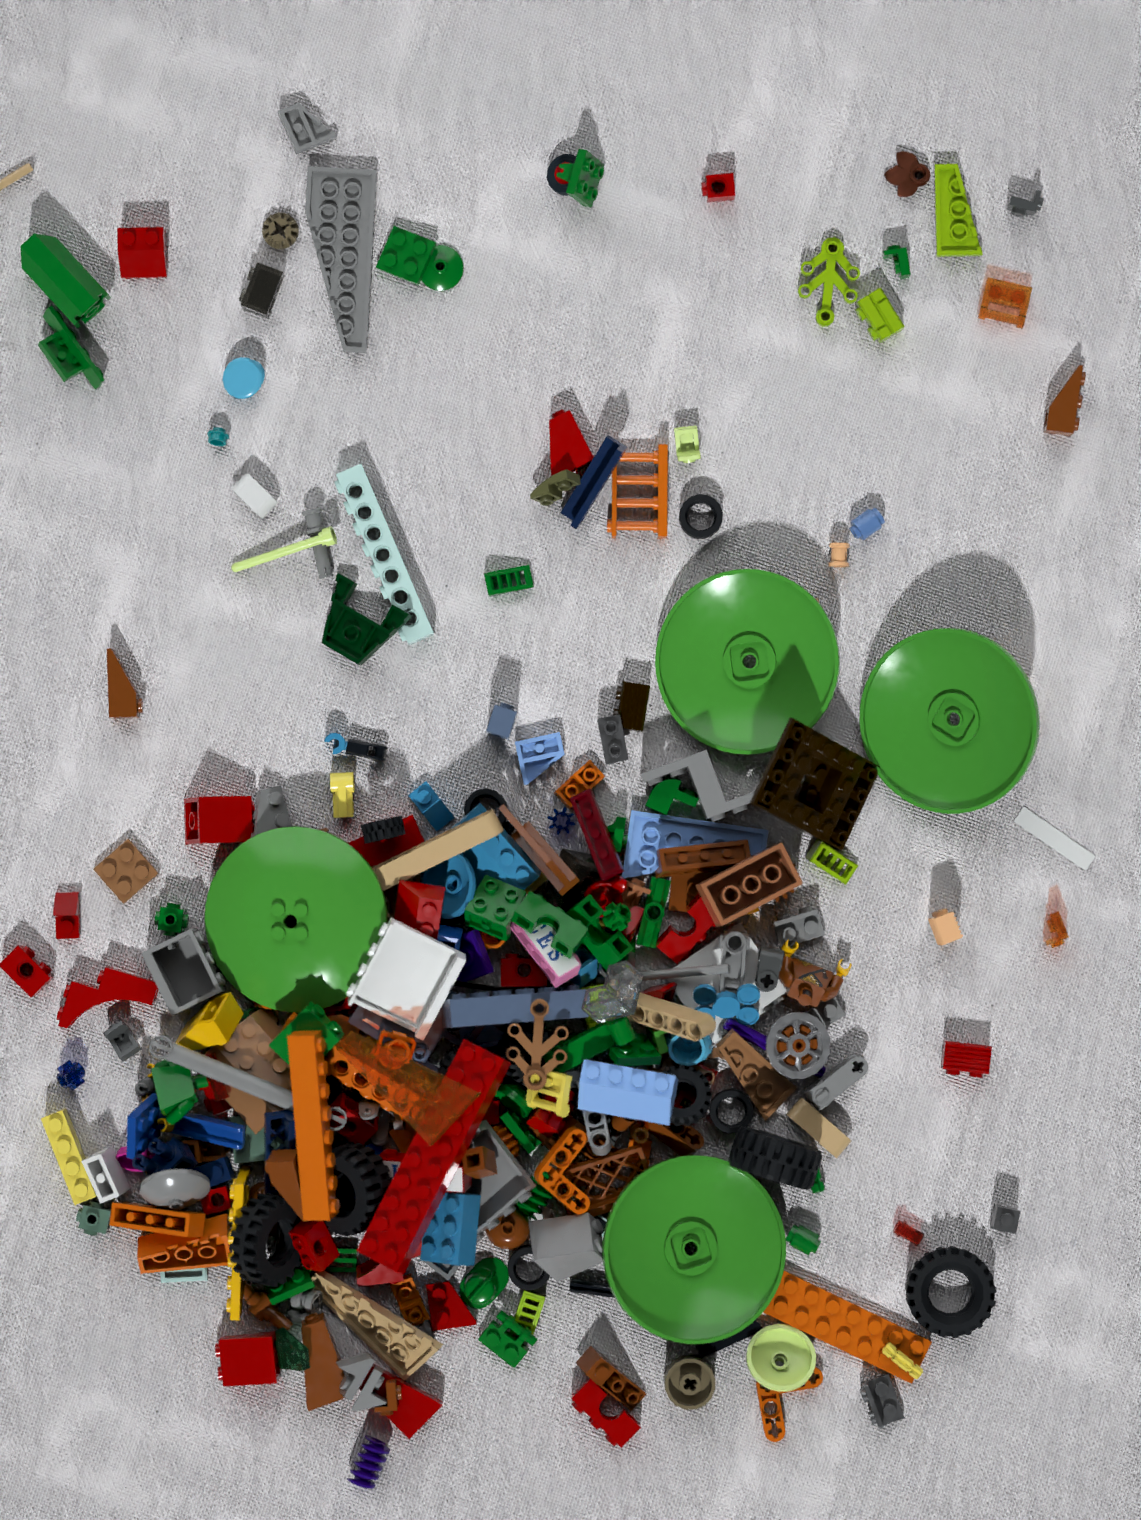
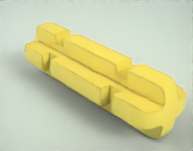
M888 1342L883 1347L882 1353L888 1358L891 1357L894 1363L904 1371H908V1374L914 1379H918L922 1375L923 1369L919 1365L913 1364L914 1362L900 1350L897 1351V1348Z

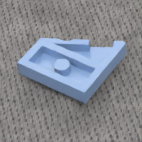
M560 732L515 742L524 785H528L565 755Z

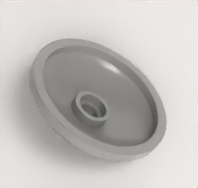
M187 1169L160 1171L148 1176L140 1184V1195L144 1200L154 1206L172 1210L189 1207L201 1201L210 1191V1180L207 1176Z

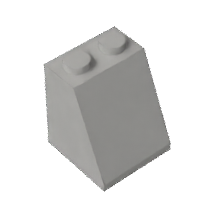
M589 1212L529 1222L533 1261L556 1282L603 1263V1240L601 1234L603 1226Z

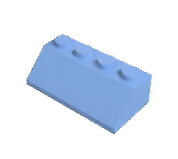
M584 1059L579 1081L578 1109L670 1126L679 1080L675 1075Z

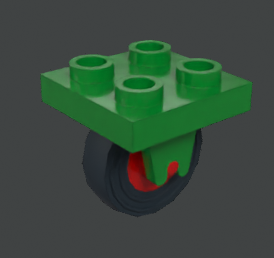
M579 149L577 156L562 154L556 157L547 169V181L556 193L563 196H571L581 205L592 208L593 202L598 195L599 181L604 175L605 164L589 151Z

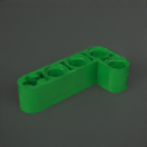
M617 1014L550 1049L542 1058L546 1064L553 1058L556 1050H564L567 1054V1060L562 1064H558L553 1069V1071L564 1073L583 1063L584 1059L588 1060L614 1045L622 1046L627 1044L637 1036L627 1016ZM558 1052L555 1056L558 1061H562L565 1057L562 1052Z

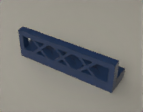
M609 435L603 441L582 476L581 484L576 486L561 511V514L573 521L570 526L575 529L585 519L628 448Z
M287 1109L264 1113L265 1194H280L275 1187H271L270 1176L265 1171V1161L268 1160L272 1150L297 1149L294 1113ZM282 1118V1124L276 1130L271 1127V1120ZM278 1136L282 1139V1143L277 1149H274L271 1146V1142Z

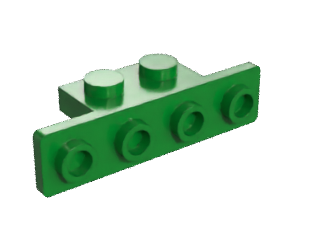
M53 306L48 307L43 318L54 334L40 341L38 347L64 382L83 372L95 390L100 388L104 382L102 371L91 361L88 351L78 343L75 333L68 329L63 322L62 315L55 311Z

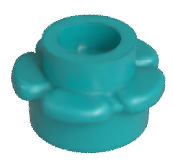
M214 427L207 432L208 443L214 446H225L227 439L230 438L226 434V430L220 427Z

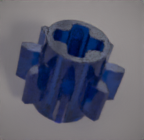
M566 807L559 813L554 808L556 815L554 817L548 816L549 820H553V824L549 826V829L556 827L558 829L557 835L564 829L569 834L568 826H575L574 822H570V818L574 816V813L566 814ZM558 815L568 818L565 827L555 824L558 820Z
M68 1060L57 1068L60 1072L57 1074V1081L63 1088L67 1089L70 1087L71 1090H74L85 1082L83 1079L85 1070L80 1063H72Z

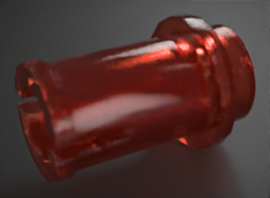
M899 1220L893 1229V1233L896 1234L897 1238L900 1236L915 1244V1246L920 1244L924 1236L923 1232L909 1226L905 1220L903 1222Z

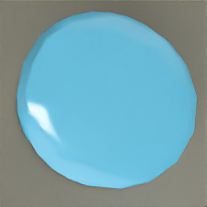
M246 357L236 358L227 365L223 372L224 388L235 398H249L259 391L264 381L265 372L263 366L255 360Z

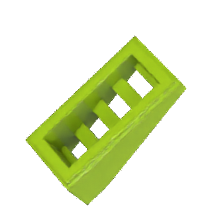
M819 839L815 841L805 856L807 860L845 885L858 867L857 864ZM829 853H832V856L830 857L826 865H823ZM839 858L840 861H839L838 864L836 865L835 869L832 871V870H831L832 866L834 865V863L836 862V860ZM847 863V868L843 872L842 876H840L838 873L840 872L844 864Z
M523 1290L516 1311L515 1321L520 1325L529 1327L532 1331L531 1334L534 1335L546 1295L531 1290ZM526 1298L539 1302L538 1306L526 1303ZM523 1307L535 1310V1315L522 1311ZM520 1315L533 1319V1322L529 1323L520 1320ZM510 1330L511 1334L517 1335L514 1331Z

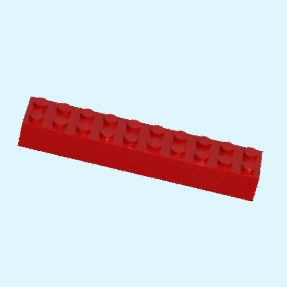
M466 1039L463 1040L359 1244L357 1252L396 1273L405 1274L511 1062Z

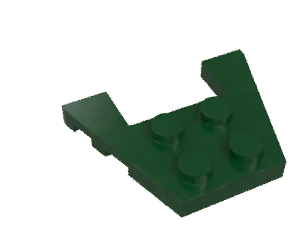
M338 573L335 580L337 582L336 589L332 593L331 601H333L330 615L328 614L322 644L362 666L411 619L412 615L392 604L382 624L379 625L346 605L358 584Z

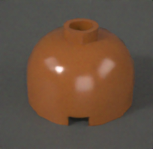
M516 1204L514 1205L516 1208L514 1212L507 1217L503 1215L498 1219L500 1224L490 1231L488 1229L485 1230L492 1244L501 1249H514L521 1246L530 1234V1218L518 1209Z

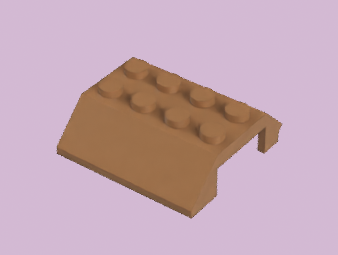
M261 1008L249 1015L237 1025L229 1042L224 1045H214L204 1054L212 1059L292 1091L290 1066L268 1046L284 1026L283 1024L281 1026L277 1025L280 1020L270 1009L265 1011ZM207 1077L209 1082L255 1135L264 1128V1113L284 1109Z

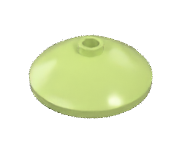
M773 1324L762 1328L752 1337L747 1348L746 1361L751 1375L759 1384L770 1390L786 1392L798 1389L811 1378L816 1365V1352L810 1339L801 1330L786 1324ZM781 1361L783 1366H777L775 1362Z

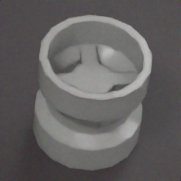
M312 1289L311 1291L306 1290L291 1297V1306L296 1309L305 1308L307 1312L316 1313L322 1304V1292Z

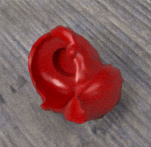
M616 875L606 881H597L587 888L584 898L590 894L603 911H606L605 907L612 902L616 905L623 902V892L627 888V880L620 875Z

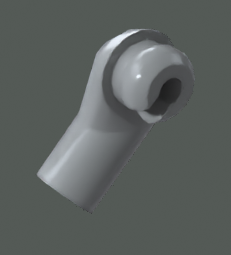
M145 1077L135 1085V1092L139 1096H145L146 1093H150L155 1089L154 1080L149 1077Z

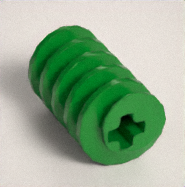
M544 1171L542 1175L545 1179H548V1172ZM531 1176V1180L536 1185L530 1191L532 1196L523 1203L518 1202L517 1206L518 1209L529 1217L537 1220L534 1213L542 1214L539 1205H548L544 1197L551 1199L553 1195Z

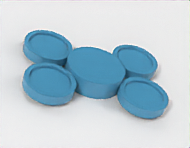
M708 984L699 985L693 990V999L700 1005L695 1010L710 1014L714 1020L716 1016L724 1019L736 1016L740 1024L752 1025L759 1019V1011L752 1004L759 1000L760 990L753 984L740 986L737 990V995L730 991L716 994L715 988Z

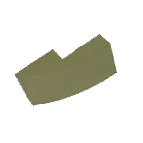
M567 469L558 472L535 488L530 494V499L539 502L541 505H552L554 501L563 499L562 491H568L573 486L581 484L580 475Z

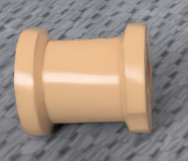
M829 543L831 548L829 567H849L847 548L850 547V544Z

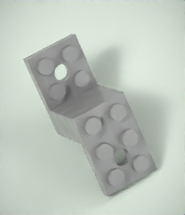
M707 749L640 775L643 784L648 783L649 786L662 782V777L669 774L671 778L684 774V769L687 768L706 820L711 818L712 822L725 818V813L732 810L733 814L747 810V804H750L755 793L754 791L726 802Z

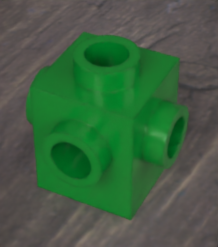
M167 903L166 907H160V911H156L155 925H158V930H163V935L177 936V932L183 933L184 928H188L189 915L186 914V909H180L181 904ZM169 915H172L175 918L173 924L167 923V917Z

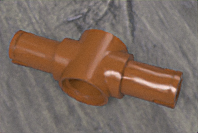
M241 1278V1282H244L243 1298L249 1305L247 1307L248 1310L259 1320L269 1321L285 1334L293 1323L279 1311L278 1303L272 1305L266 1291L255 1290L248 1282Z

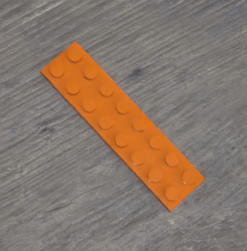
M785 1270L776 1294L763 1311V1313L911 1384L914 1378L908 1374V1371H904L894 1363L891 1357L888 1358L884 1355L882 1349L889 1342L897 1348V1351L900 1350L914 1362L913 1364L921 1366L932 1342Z

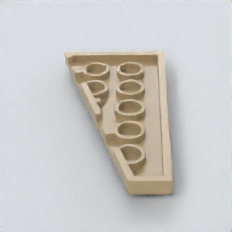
M325 1270L323 1272L317 1271L312 1276L315 1287L310 1290L321 1291L323 1295L322 1301L403 1381L408 1379L443 1346L439 1341Z

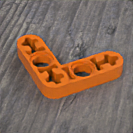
M570 1127L562 1134L534 1171V1178L537 1183L569 1210L576 1214H583L590 1207L588 1196L562 1174L584 1147L587 1137L584 1131L576 1127ZM573 1134L577 1135V1142H574L571 1138ZM564 1144H566V1145H568V1147L572 1148L571 1151H570L569 1149L563 1147ZM559 1151H564V1161L557 1163L555 1160L556 1154ZM550 1162H551V1164L557 1166V1169H556V1170L553 1169L552 1166L549 1165ZM544 1171L548 1172V1179H545L542 1175ZM561 1183H566V1193L558 1195V1186ZM572 1195L580 1200L582 1203L580 1207L576 1206L577 1204L569 1199Z
M815 1366L814 1373L819 1374V1377L815 1378L814 1383H811L809 1379L803 1386L792 1391H765V1388L760 1387V1384L756 1381L763 1429L768 1440L778 1442L785 1435L779 1394L818 1387L823 1381L822 1372L818 1367ZM769 1401L777 1404V1410L773 1414H768L764 1411V1405ZM779 1416L780 1420H775L777 1428H781V1431L777 1433L778 1436L773 1437L772 1433H768V1430L772 1429L771 1421L766 1422L765 1419H774Z

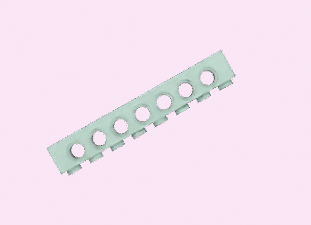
M362 464L337 473L338 480L334 481L339 494L344 493L347 499L343 504L348 515L353 514L356 520L352 525L357 536L362 535L365 543L361 546L366 558L371 556L374 564L370 567L375 579L380 577L383 586L379 588L384 600L389 598L391 605L393 604L405 612L414 613L417 616L414 624H404L398 630L402 642L407 640L408 644L411 645L434 635ZM355 486L362 488V495L358 498L350 496V490ZM367 507L371 509V516L369 518L362 519L359 517V511L362 508ZM376 528L380 530L381 534L377 540H370L368 538V532L371 529ZM383 549L387 550L390 554L389 558L386 561H379L377 553ZM389 571H396L399 577L397 581L391 583L386 580V574ZM398 592H405L408 595L405 603L399 604L395 601V595Z

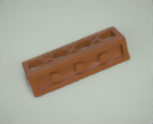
M748 839L658 849L659 868L655 871L656 878L724 871L751 857Z

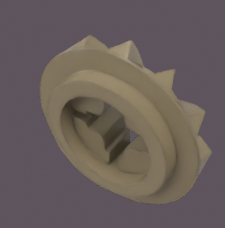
M278 212L270 215L263 223V238L272 248L286 249L292 246L298 238L299 228L297 222L289 214ZM275 223L280 225V227H286L284 230L285 239L280 234H274L276 231Z

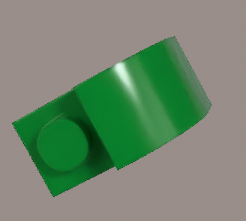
M668 779L658 783L653 788L645 806L667 815L673 799L694 808L699 799L695 797L696 793L683 787L682 791L678 790L681 783L680 780Z

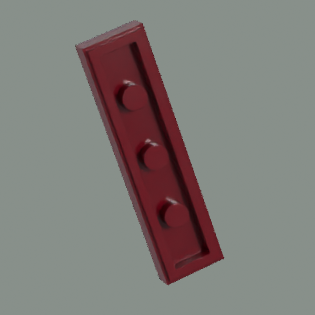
M589 788L571 797V804L601 880L606 881L624 872L593 790Z

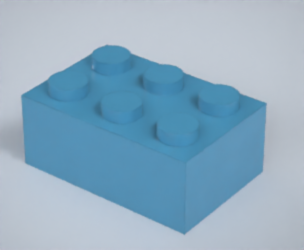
M445 1193L422 1238L421 1261L457 1266H474L481 1195Z

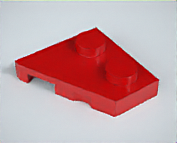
M450 1281L426 1284L432 1331L477 1325L475 1317L468 1310Z

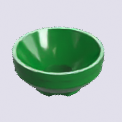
M515 1082L500 1084L495 1097L502 1105L523 1118H526L531 1111V1107H528L526 1102L527 1091L521 1085Z

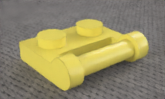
M552 1070L546 1075L547 1081L542 1089L534 1091L527 1088V1106L531 1108L539 1107L555 1112L557 1116L566 1117L570 1111L568 1099L572 1076ZM533 1074L530 1080L533 1083H537L540 1077L537 1074ZM538 1092L556 1097L557 1102L554 1103L539 1098Z

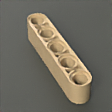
M628 990L615 997L610 1004L611 1010L615 1015H626L630 1021L692 1041H699L716 1029V1022L708 1013L634 990Z

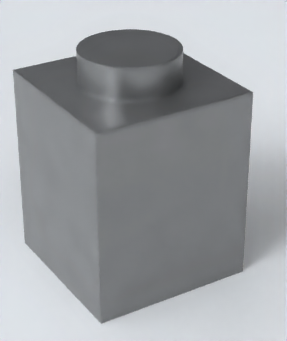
M994 1204L990 1227L994 1230L1016 1234L1021 1211Z

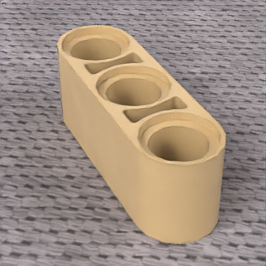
M802 1097L786 1114L836 1158L852 1142Z

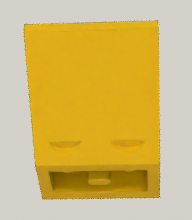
M232 993L212 996L185 1024L175 1043L190 1050H203L209 1046L224 1045L229 1042L231 1035L244 1014Z

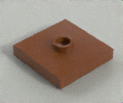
M718 871L671 876L668 910L687 912L686 906L699 893L695 885L718 874Z

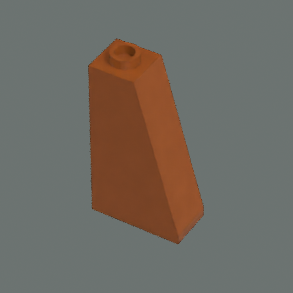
M324 1313L309 1314L304 1318L305 1320H302L301 1324L308 1411L344 1399L339 1392L341 1389L339 1386L347 1373L336 1364L337 1361L341 1360Z

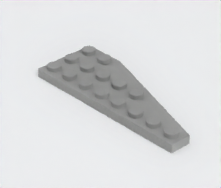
M308 166L305 213L343 352L367 353L377 170Z

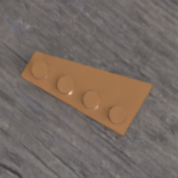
M731 1029L716 1044L765 1121L797 1089L794 1083L786 1076L779 1074L770 1062L734 1029Z

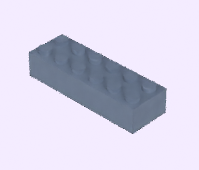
M579 985L560 986V991H557L555 987L538 988V993H534V988L516 989L515 994H512L511 990L492 991L493 996H489V992L470 993V998H466V993L448 994L441 1007L442 1028L534 1021V1015L530 1011V1006L536 999H543L549 1005V1012L544 1016V1021L589 1017L587 989H580ZM537 1004L535 1010L541 1013L544 1010V1006Z

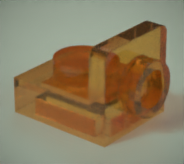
M1059 911L1048 914L1049 920H1046L1050 933H1055L1056 936L1043 942L1044 945H1051L1052 948L1064 944L1063 939L1069 938Z

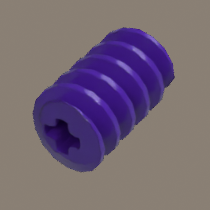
M365 1435L369 1444H361V1447L366 1451L365 1453L358 1452L357 1455L362 1461H354L358 1470L351 1469L350 1473L355 1477L354 1479L347 1478V1480L357 1486L373 1489L376 1484L372 1480L379 1479V1474L376 1471H382L383 1466L380 1463H384L387 1460L383 1454H389L390 1449L383 1441Z

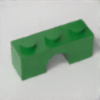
M529 891L517 907L512 918V922L530 934L539 925L551 926L556 932L551 947L571 959L585 940L588 928L585 927L583 922L571 918L563 909L554 907L543 896L534 894Z
M589 894L568 910L566 914L573 919L580 920L588 928L583 943L604 969L607 970L622 960L634 947L620 931L610 934L602 929L599 924V916L604 911Z

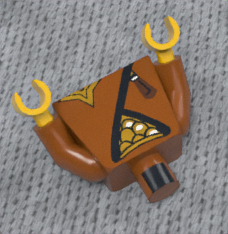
M788 939L781 948L784 950L785 955L783 956L782 967L779 972V979L786 987L787 996L798 1000L802 1006L811 1005L814 1007H818L821 1001L826 1002L833 999L844 981L843 977L849 974L852 966L851 963L847 969H844L840 966L843 959L839 960L836 966L837 974L834 975V972L795 957L791 958L798 949L799 944L796 941L791 949L788 946Z

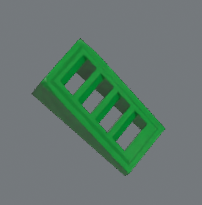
M529 565L484 573L489 597L534 588ZM524 571L526 584L523 585L521 584L519 574ZM512 573H515L517 586H512L510 576ZM506 575V580L508 584V587L503 588L501 576ZM494 577H497L499 589L494 590L492 580Z

